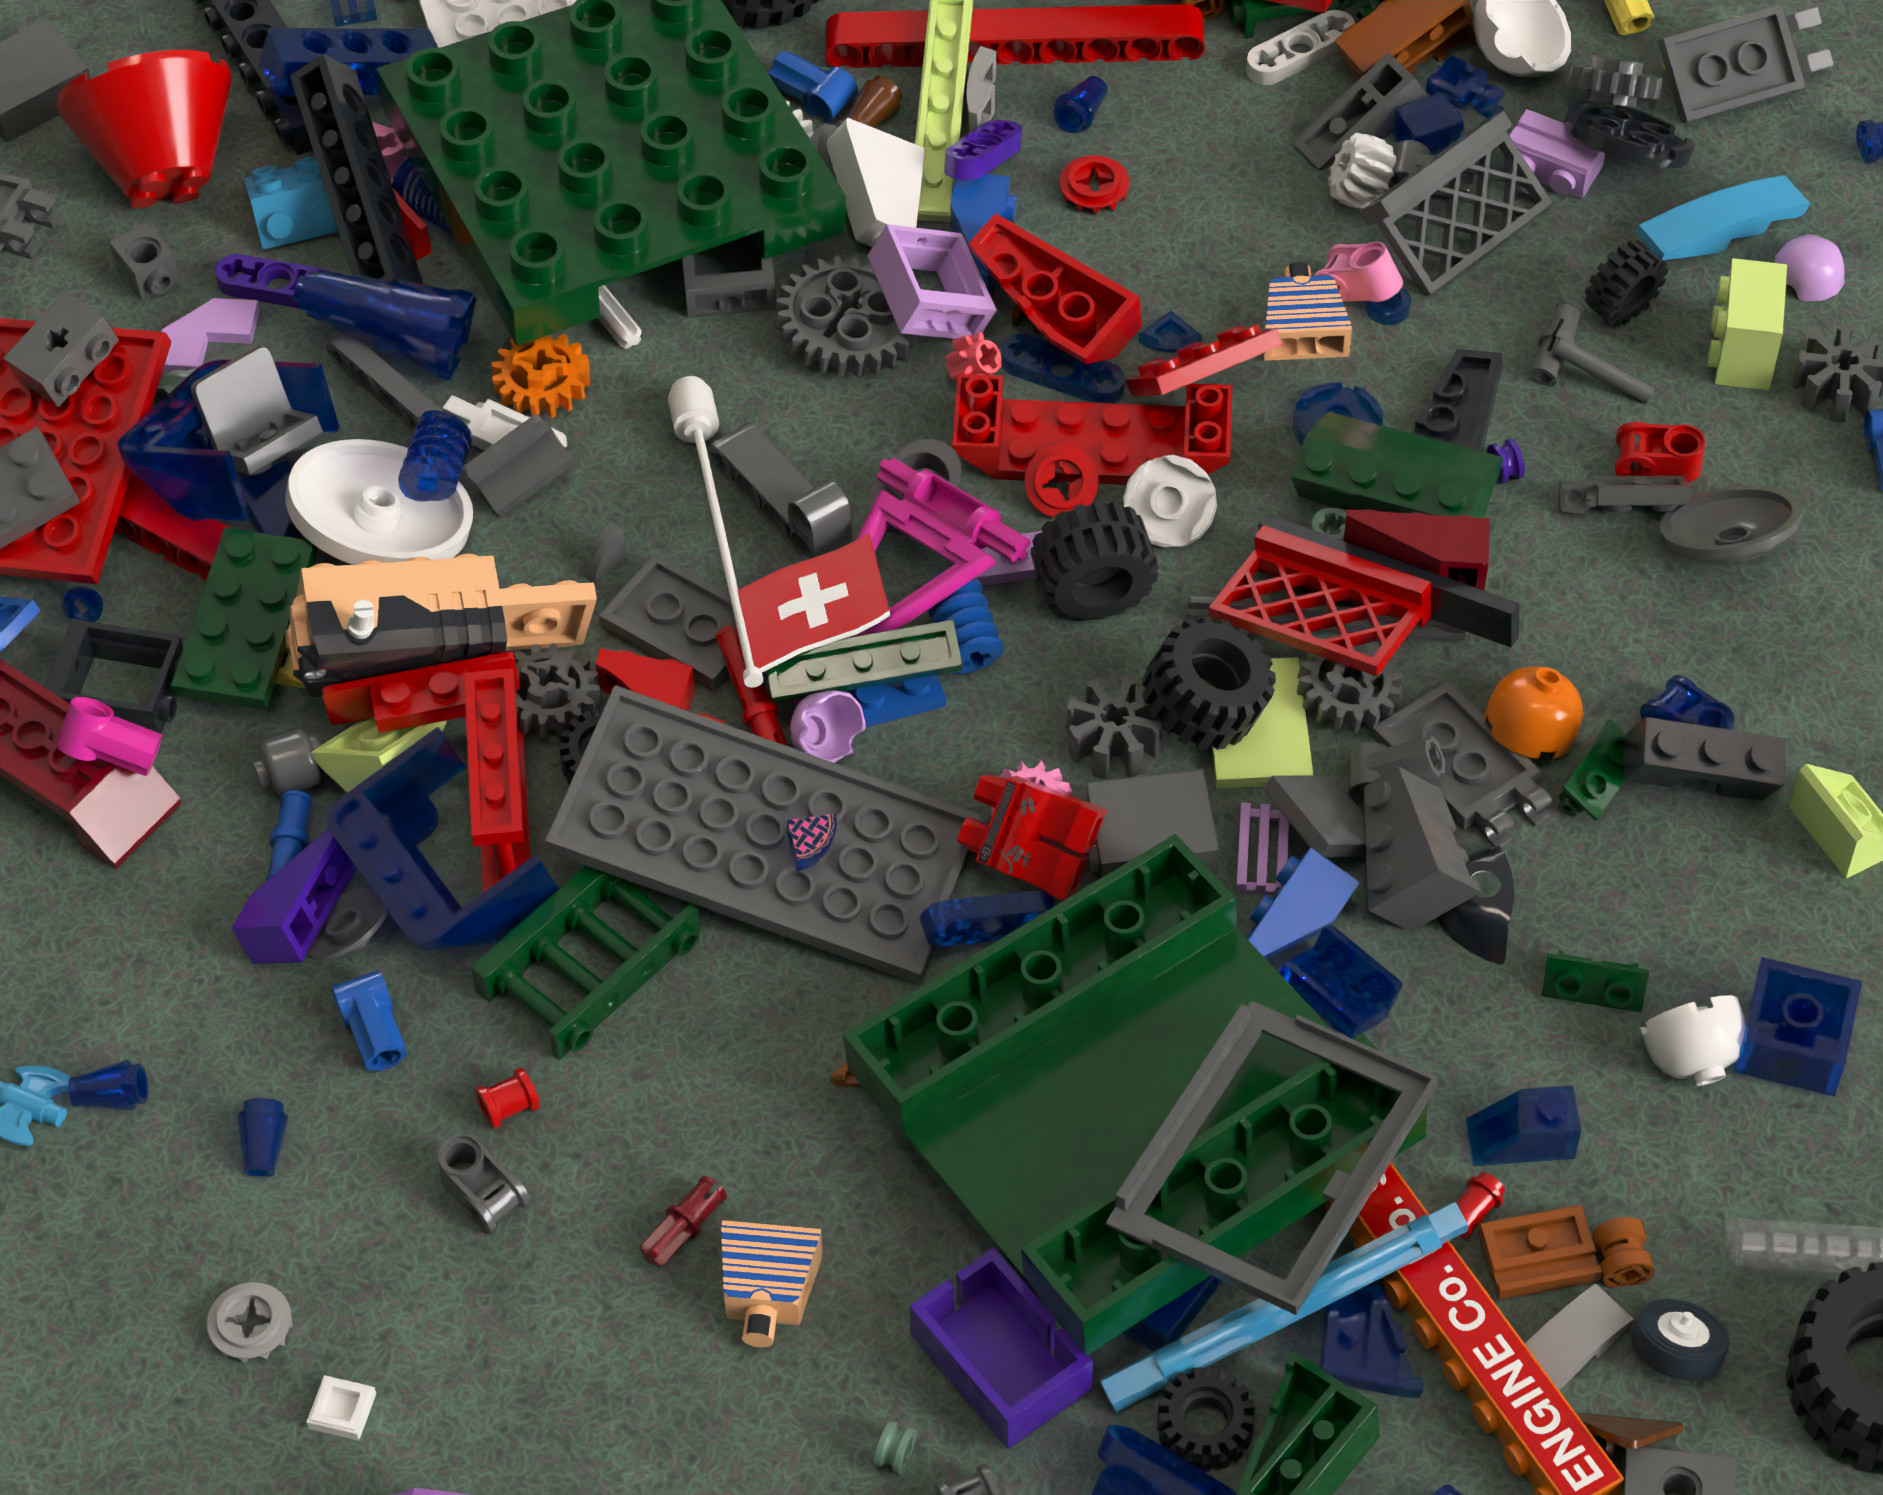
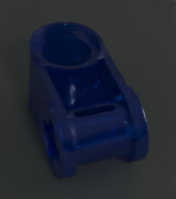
M1681 675L1672 676L1665 684L1666 689L1655 700L1650 699L1646 701L1640 708L1642 719L1650 717L1727 730L1734 729L1735 715L1733 710L1727 704L1718 701L1698 688L1690 679Z

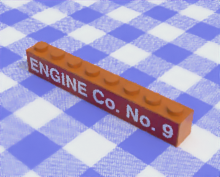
M1392 1163L1389 1164L1349 1229V1233L1354 1238L1355 1250L1425 1214L1427 1216L1430 1215ZM1328 1201L1325 1202L1327 1212L1333 1204ZM1450 1241L1443 1243L1441 1248L1382 1277L1384 1280L1382 1283L1383 1289L1391 1304L1397 1309L1404 1307L1413 1320L1412 1328L1419 1343L1426 1350L1431 1348L1435 1350L1443 1361L1442 1370L1450 1386L1455 1391L1464 1390L1474 1404L1472 1405V1412L1477 1423L1484 1432L1488 1434L1491 1432L1495 1433L1504 1446L1502 1451L1508 1466L1517 1476L1523 1474L1526 1476L1535 1489L1534 1495H1620L1624 1482L1621 1473Z

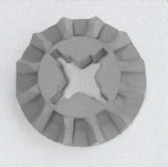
M257 1282L239 1284L223 1292L213 1303L207 1318V1330L212 1344L220 1350L225 1358L228 1356L239 1358L245 1364L249 1358L261 1356L268 1359L270 1351L278 1345L285 1346L286 1335L289 1328L293 1327L291 1309L284 1295L270 1285ZM252 1306H254L259 1322L264 1324L255 1326L253 1333L249 1335V1338H246L242 1326L237 1323L246 1322L248 1314H251Z

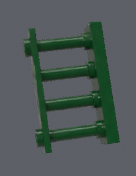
M585 866L471 966L475 991L489 1003L501 992L503 994L510 992L552 1027L548 1030L552 1054L558 1060H561L571 1050H581L590 1041L594 1029L677 954L683 956L693 949L700 934L698 909L690 903L676 917L672 918L629 884L628 880ZM607 898L610 900L616 898L657 930L658 933L638 950L593 913ZM572 929L575 931L581 929L623 964L602 981L562 949L558 943ZM536 961H547L584 991L587 996L569 1013H566L523 978V972Z

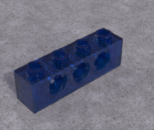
M269 28L259 63L275 96H296L290 75L322 54L356 70L363 96L380 95L376 68L407 59L419 50L439 47L430 29Z

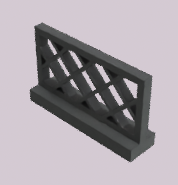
M1504 111L1480 122L1359 211L1368 226L1375 223L1378 225L1421 293L1425 296L1431 295L1553 203L1506 130L1513 125ZM1499 146L1507 159L1506 173L1489 168L1491 150ZM1480 159L1479 166L1475 165L1474 163ZM1465 171L1478 175L1476 195L1459 191L1461 172ZM1488 178L1505 182L1503 203L1486 198ZM1449 182V188L1442 187ZM1515 185L1525 187L1535 204L1528 209L1514 206ZM1436 194L1447 197L1445 218L1428 214L1430 195ZM1458 200L1475 205L1473 225L1455 221ZM1418 205V211L1412 210L1415 206ZM1485 208L1502 212L1501 225L1498 232L1483 228ZM1512 215L1518 216L1514 220H1512ZM1400 217L1417 220L1415 241L1404 239L1394 222ZM1427 223L1444 227L1442 248L1425 244ZM1454 230L1471 234L1470 252L1467 255L1452 251ZM1482 237L1487 238V240L1481 244ZM1424 253L1441 257L1439 276L1432 281L1422 267ZM1451 260L1457 261L1451 266Z

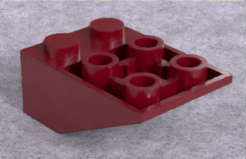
M1372 509L1346 510L1343 541L1485 591L1489 565L1490 518H1476L1467 515H1427L1419 512H1379Z

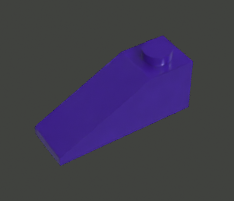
M341 824L330 826L251 894L233 924L232 930L252 964L302 962L361 861Z

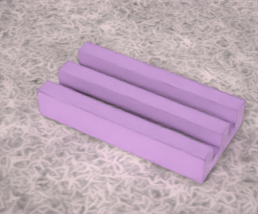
M1241 802L1236 893L1275 895L1282 885L1278 881H1276V884L1266 883L1269 822H1279L1277 876L1287 862L1289 821L1280 810H1270V804H1261L1260 809H1252L1251 803ZM1250 820L1260 821L1256 882H1247Z

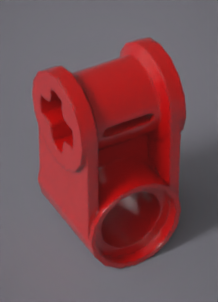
M1629 422L1618 428L1616 443L1620 447V457L1615 462V474L1617 476L1683 475L1688 483L1695 481L1700 476L1706 441L1704 434L1698 428L1686 424L1661 425L1644 422ZM1636 435L1640 437L1639 443H1635ZM1633 462H1637L1636 470L1633 469Z

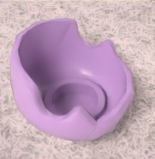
M1806 234L1786 242L1775 256V263L1787 264L1786 284L1795 289L1798 299L1801 301L1826 300L1838 294L1844 285V262L1838 246L1827 239L1817 235Z
M825 690L807 695L796 707L790 724V738L795 749L833 763L844 756L852 754L851 743L855 735L865 730V719L861 704L850 693L836 690Z

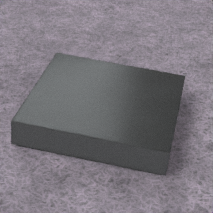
M1272 776L1263 787L1265 793L1309 847L1323 857L1366 856L1365 815L1333 776Z

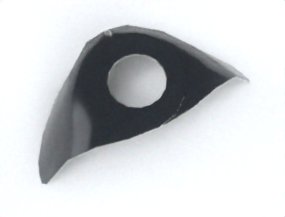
M1493 846L1469 855V861L1465 865L1470 878L1472 875L1483 871L1494 874L1501 884L1499 892L1488 898L1476 895L1437 918L1446 933L1470 953L1486 961L1503 965L1506 960L1508 932L1514 903V881L1504 851L1500 846Z

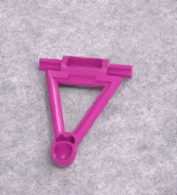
M892 458L890 461L884 459L879 465L881 471L876 475V478L879 482L904 496V499L901 501L886 491L880 490L856 540L869 532L875 553L888 525H891L954 565L889 608V617L847 638L902 628L996 564L995 560L981 549L988 547L1015 563L1017 559L1023 561L1028 555L1026 549L1031 544L1030 540L1001 523V514L930 470H923L918 473L895 458ZM804 698L791 700L789 702L793 704H799Z

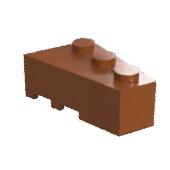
M1385 0L1375 11L1357 24L1347 27L1342 35L1334 40L1341 61L1358 80L1388 52L1411 74L1417 72L1414 66L1432 57L1440 62L1450 57L1447 50L1464 42H1468L1471 46L1477 44L1472 22L1474 14L1469 0Z

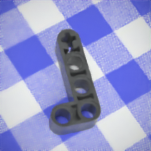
M747 422L709 445V456L714 466L744 498L749 496L755 502L752 504L755 510L772 527L776 525L782 531L779 535L799 556L804 554L808 559L838 550L852 542L851 510L842 489L831 479H827L813 487L752 423Z

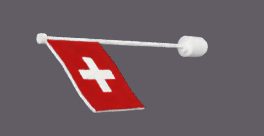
M686 376L678 379L672 385L668 395L670 414L676 436L682 441L696 443L746 666V670L743 672L744 684L751 688L757 687L763 682L762 672L800 653L858 634L889 617L890 610L869 532L838 550L781 568L738 590L705 441L713 437L719 428V419L711 388L698 377Z

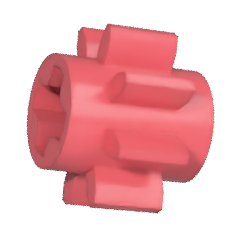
M982 332L953 339L952 345L955 350L945 356L947 372L950 378L956 382L958 374L993 375L992 373L1002 368L1001 354L997 345L989 340H984Z

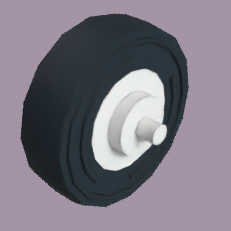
M1671 1298L1654 1300L1642 1307L1634 1323L1631 1335L1633 1349L1644 1363L1659 1373L1675 1379L1688 1381L1707 1379L1717 1373L1723 1364L1729 1348L1727 1329L1715 1315L1691 1302Z

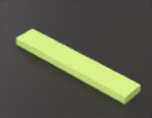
M973 0L929 1L915 144L925 148L917 217L919 221L951 222L950 202L956 179L948 177L944 173L945 150L960 140Z

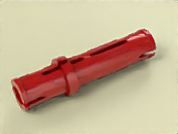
M728 625L715 633L714 637L719 645L742 704L744 714L741 715L745 727L750 728L754 735L789 747L777 715H780V710L777 703L772 704L764 682L753 688L747 687L744 684L743 672L746 670L737 626L735 625L733 628L732 625Z

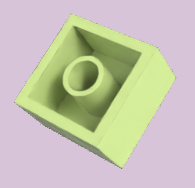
M1732 258L1729 276H1720L1717 303L1723 304L1722 306L1714 305L1710 332L1714 333V337L1718 338V340H1711L1708 355V367L1716 368L1715 384L1770 390L1783 334L1787 264Z

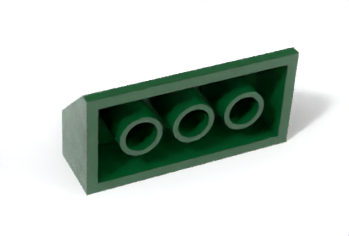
M1327 412L1306 434L1291 474V479L1298 496L1345 510L1372 509L1379 512H1419L1427 515H1467L1483 518L1504 460L1501 456Z

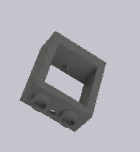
M759 251L761 270L695 276L693 254L682 258L688 318L776 310L772 258L764 260Z

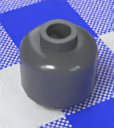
M296 727L268 737L260 742L258 748L260 759L253 761L252 764L262 789L272 786L274 792L281 797L285 791L298 790L303 792L321 783L322 771L324 770L315 762L311 753L320 747L315 733L307 735L301 728Z

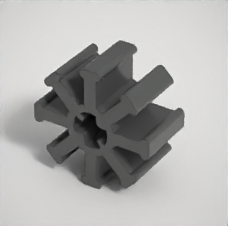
M1849 325L1838 326L1834 344L1822 335L1821 330L1811 333L1808 337L1806 350L1799 351L1793 376L1794 389L1805 387L1801 405L1809 412H1814L1815 407L1825 400H1833V408L1830 415V420L1833 422L1846 421L1850 403L1862 412V417H1865L1867 410H1875L1878 397H1883V360H1878L1882 341L1875 335H1870L1869 339L1857 348L1851 347L1850 341L1854 328Z
M1120 677L1119 691L1116 698L1108 697L1102 687L1101 678L1092 679L1086 683L1085 703L1077 701L1076 697H1071L1068 702L1066 733L1069 735V756L1074 763H1079L1081 758L1093 754L1092 774L1094 777L1101 779L1109 778V765L1112 757L1119 756L1127 769V776L1132 778L1143 771V752L1151 754L1153 758L1159 756L1162 743L1161 726L1163 723L1160 719L1154 720L1148 712L1152 705L1144 703L1143 698L1135 701L1136 680L1134 678Z

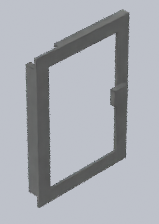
M1251 1001L1248 1006L1241 1004L1116 1193V1207L1106 1221V1226L1297 1315L1438 1087V1077L1299 1015L1293 1019L1254 1001ZM1262 1033L1401 1094L1351 1175L1337 1169L1325 1188L1323 1199L1333 1204L1285 1280L1144 1215Z

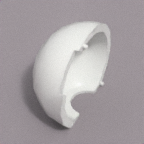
M1478 0L1472 21L1476 41L1486 60L1498 70L1517 77L1538 78L1565 65L1571 52V32L1565 14L1556 0Z

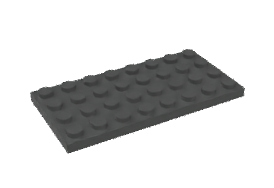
M614 685L546 837L544 851L918 984L969 849L957 842V837L966 817L980 820L981 815ZM828 814H830V819H831V826H830L829 834H828V829H829V824H830V823H829V820H828L829 817L826 816V815H828ZM816 816L813 821H812V819L809 818V817ZM821 818L827 821L824 825L825 827L818 823ZM803 820L811 823L808 829L801 826L804 822ZM789 824H791L792 826L794 825V827L791 829V831H790ZM815 826L821 830L817 836L811 832ZM798 829L804 832L799 840V836L794 834ZM825 833L828 834L825 842L815 850L817 848L815 846ZM807 835H809L812 838L815 837V839L812 841V844H810L807 841L804 842V840L807 838ZM802 843L808 847L804 853L798 849ZM811 850H815L814 852L805 856L797 857L796 853L799 855H804L811 852Z

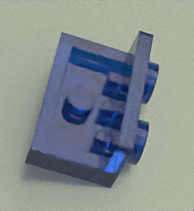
M1331 924L1321 930L1312 949L1285 962L1279 972L1307 1004L1327 1019L1336 1030L1351 1039L1380 1024L1388 1017L1403 986L1396 976Z

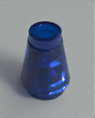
M1089 76L1059 96L1055 101L1053 112L1057 125L1069 133L1087 130L1092 125L1108 92L1106 83L1097 76Z
M129 1060L84 1073L80 1076L71 1077L68 1083L69 1099L73 1107L134 1110L137 1104H144L148 1099L149 1088L145 1068L141 1063L132 1064Z
M269 1098L246 1100L243 1103V1111L237 1114L244 1164L243 1172L247 1176H273L275 1174V1166L289 1119L284 1113V1104L278 1100Z

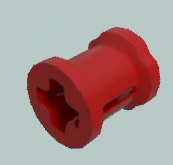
M522 1067L513 1070L512 1077L488 1088L480 1085L474 1088L480 1110L493 1130L501 1127L502 1120L527 1108L531 1111L540 1108L539 1098L534 1085Z

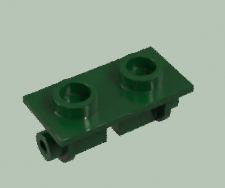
M1611 719L1606 722L1562 787L1563 790L1559 794V808L1569 816H1574L1577 812L1586 811L1597 821L1625 781L1626 734Z
M1558 950V955L1547 954L1541 996L1642 1012L1649 970L1638 968L1639 963L1633 962V965L1609 961L1601 963L1595 962L1591 958L1566 955L1561 950Z

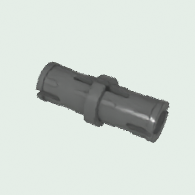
M1566 299L1557 303L1549 328L1541 333L1538 341L1540 350L1533 367L1529 371V377L1533 382L1549 387L1557 383L1564 359L1554 355L1552 351L1560 337L1575 344L1574 336L1585 314L1583 313L1584 308L1579 303Z

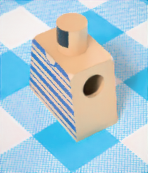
M1303 262L1288 265L1284 271L1285 277L1274 278L1270 281L1265 329L1277 328L1283 345L1263 353L1264 361L1349 357L1352 326L1335 279L1329 275L1312 276L1310 266Z
M722 1220L723 1287L726 1318L745 1320L742 1335L744 1343L753 1347H769L774 1342L776 1323L800 1325L822 1260L821 1229Z

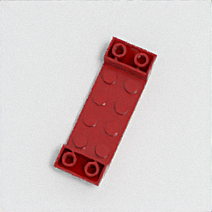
M958 374L952 448L956 451L957 455L995 480L1025 481V472L1032 458L1044 448L1057 444L1071 445L1084 451L1096 466L1099 484L1127 485L1128 480L1140 465L1149 460L1152 461L1155 458L1168 455L1190 459L1209 475L1230 463L1233 385L1190 383L1186 385L1185 406L1003 399V376ZM1054 463L1056 468L1054 471L1055 477L1048 482L1074 483L1076 479L1081 477L1080 475L1075 477L1072 475L1064 476L1062 469L1058 467V463Z

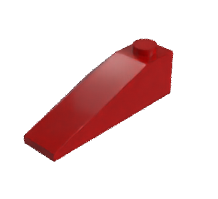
M996 213L968 243L972 253L1044 337L1054 346L1085 364L1116 358L1142 328L1140 296Z

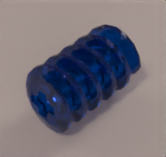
M438 410L425 411L419 417L398 476L399 488L405 497L418 502L441 501L448 499L455 493L463 471L462 467L465 464L473 440L471 430L465 422Z

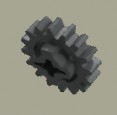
M1592 56L1591 66L1569 63L1565 84L1585 88L1586 100L1635 107L1637 97L1659 99L1663 78L1642 74L1643 63Z
M1366 644L1353 647L1354 651L1371 657L1380 648L1378 645L1369 650L1365 648ZM1308 652L1306 661L1301 662L1297 677L1299 683L1296 691L1298 695L1305 696L1304 710L1315 708L1318 710L1315 721L1321 723L1329 718L1334 720L1333 730L1339 731L1342 724L1345 723L1350 725L1353 733H1358L1361 723L1365 722L1373 730V726L1378 725L1380 718L1385 720L1392 715L1393 708L1397 707L1402 692L1399 689L1402 674L1393 672L1396 664L1394 658L1389 660L1378 676H1374ZM1325 671V679L1320 682L1319 675ZM1379 686L1380 693L1375 698L1373 696L1374 688Z
M551 644L548 652H541L537 645H532L531 655L527 657L519 651L514 653L520 681V689L516 691V709L521 733L526 734L534 727L538 728L539 737L545 738L549 729H555L556 733L561 737L565 726H568L571 720L575 718L582 723V713L590 711L592 718L595 716V705L600 703L599 674L596 670H590V659L588 657L576 661L575 649L570 648L564 654L558 653L556 644Z

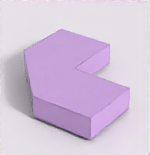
M213 298L162 329L161 332H166L172 341L162 374H168L174 370L202 369L208 342L252 344L260 311L258 300Z

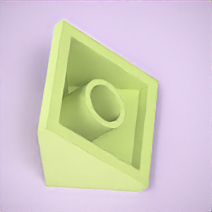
M375 718L360 720L311 753L315 762L359 805L364 806L427 763L447 722L441 721L378 733Z
M1805 764L1799 770L1789 808L1842 875L1848 878L1883 861V813L1852 775Z

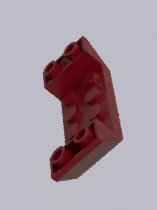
M0 659V776L71 822L80 846L117 869L182 804L180 797L153 766L147 776H143L99 758L93 761L80 760L60 751L56 743L70 704Z

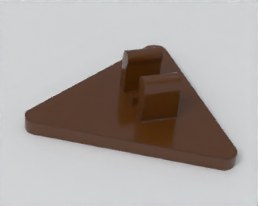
M1576 1412L1590 1433L1604 1438V1451L1609 1459L1614 1458V1443L1625 1448L1637 1449L1683 1432V1423L1675 1421Z

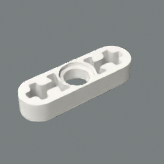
M1329 10L1325 14L1322 13L1252 48L1247 56L1246 72L1248 77L1257 84L1272 85L1338 53L1334 40L1342 35L1343 32H1339L1340 30L1344 31L1350 25L1355 24L1354 18L1341 10ZM1295 44H1305L1311 47L1312 50L1307 53H1297L1292 51L1290 47Z

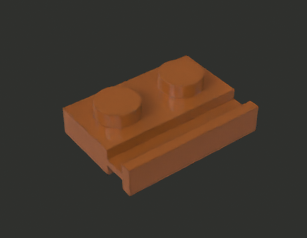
M1582 1205L1480 1223L1478 1234L1491 1277L1494 1279L1497 1287L1498 1300L1598 1282L1601 1279V1265L1597 1263L1596 1250Z

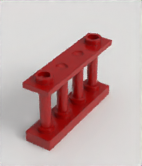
M513 668L464 673L471 834L473 846H481L483 898L486 901L533 896L524 734L521 733V730L518 731Z

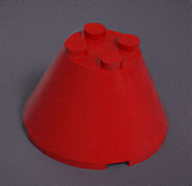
M195 50L155 51L121 58L107 63L109 71L90 80L87 73H84L67 84L57 98L58 113L79 141L130 200L131 207L137 209L146 208L154 205L157 201L173 198V202L177 204L193 201L199 198L198 189L206 185L212 175L232 83L230 68L225 60H219L220 64L211 61L209 53Z

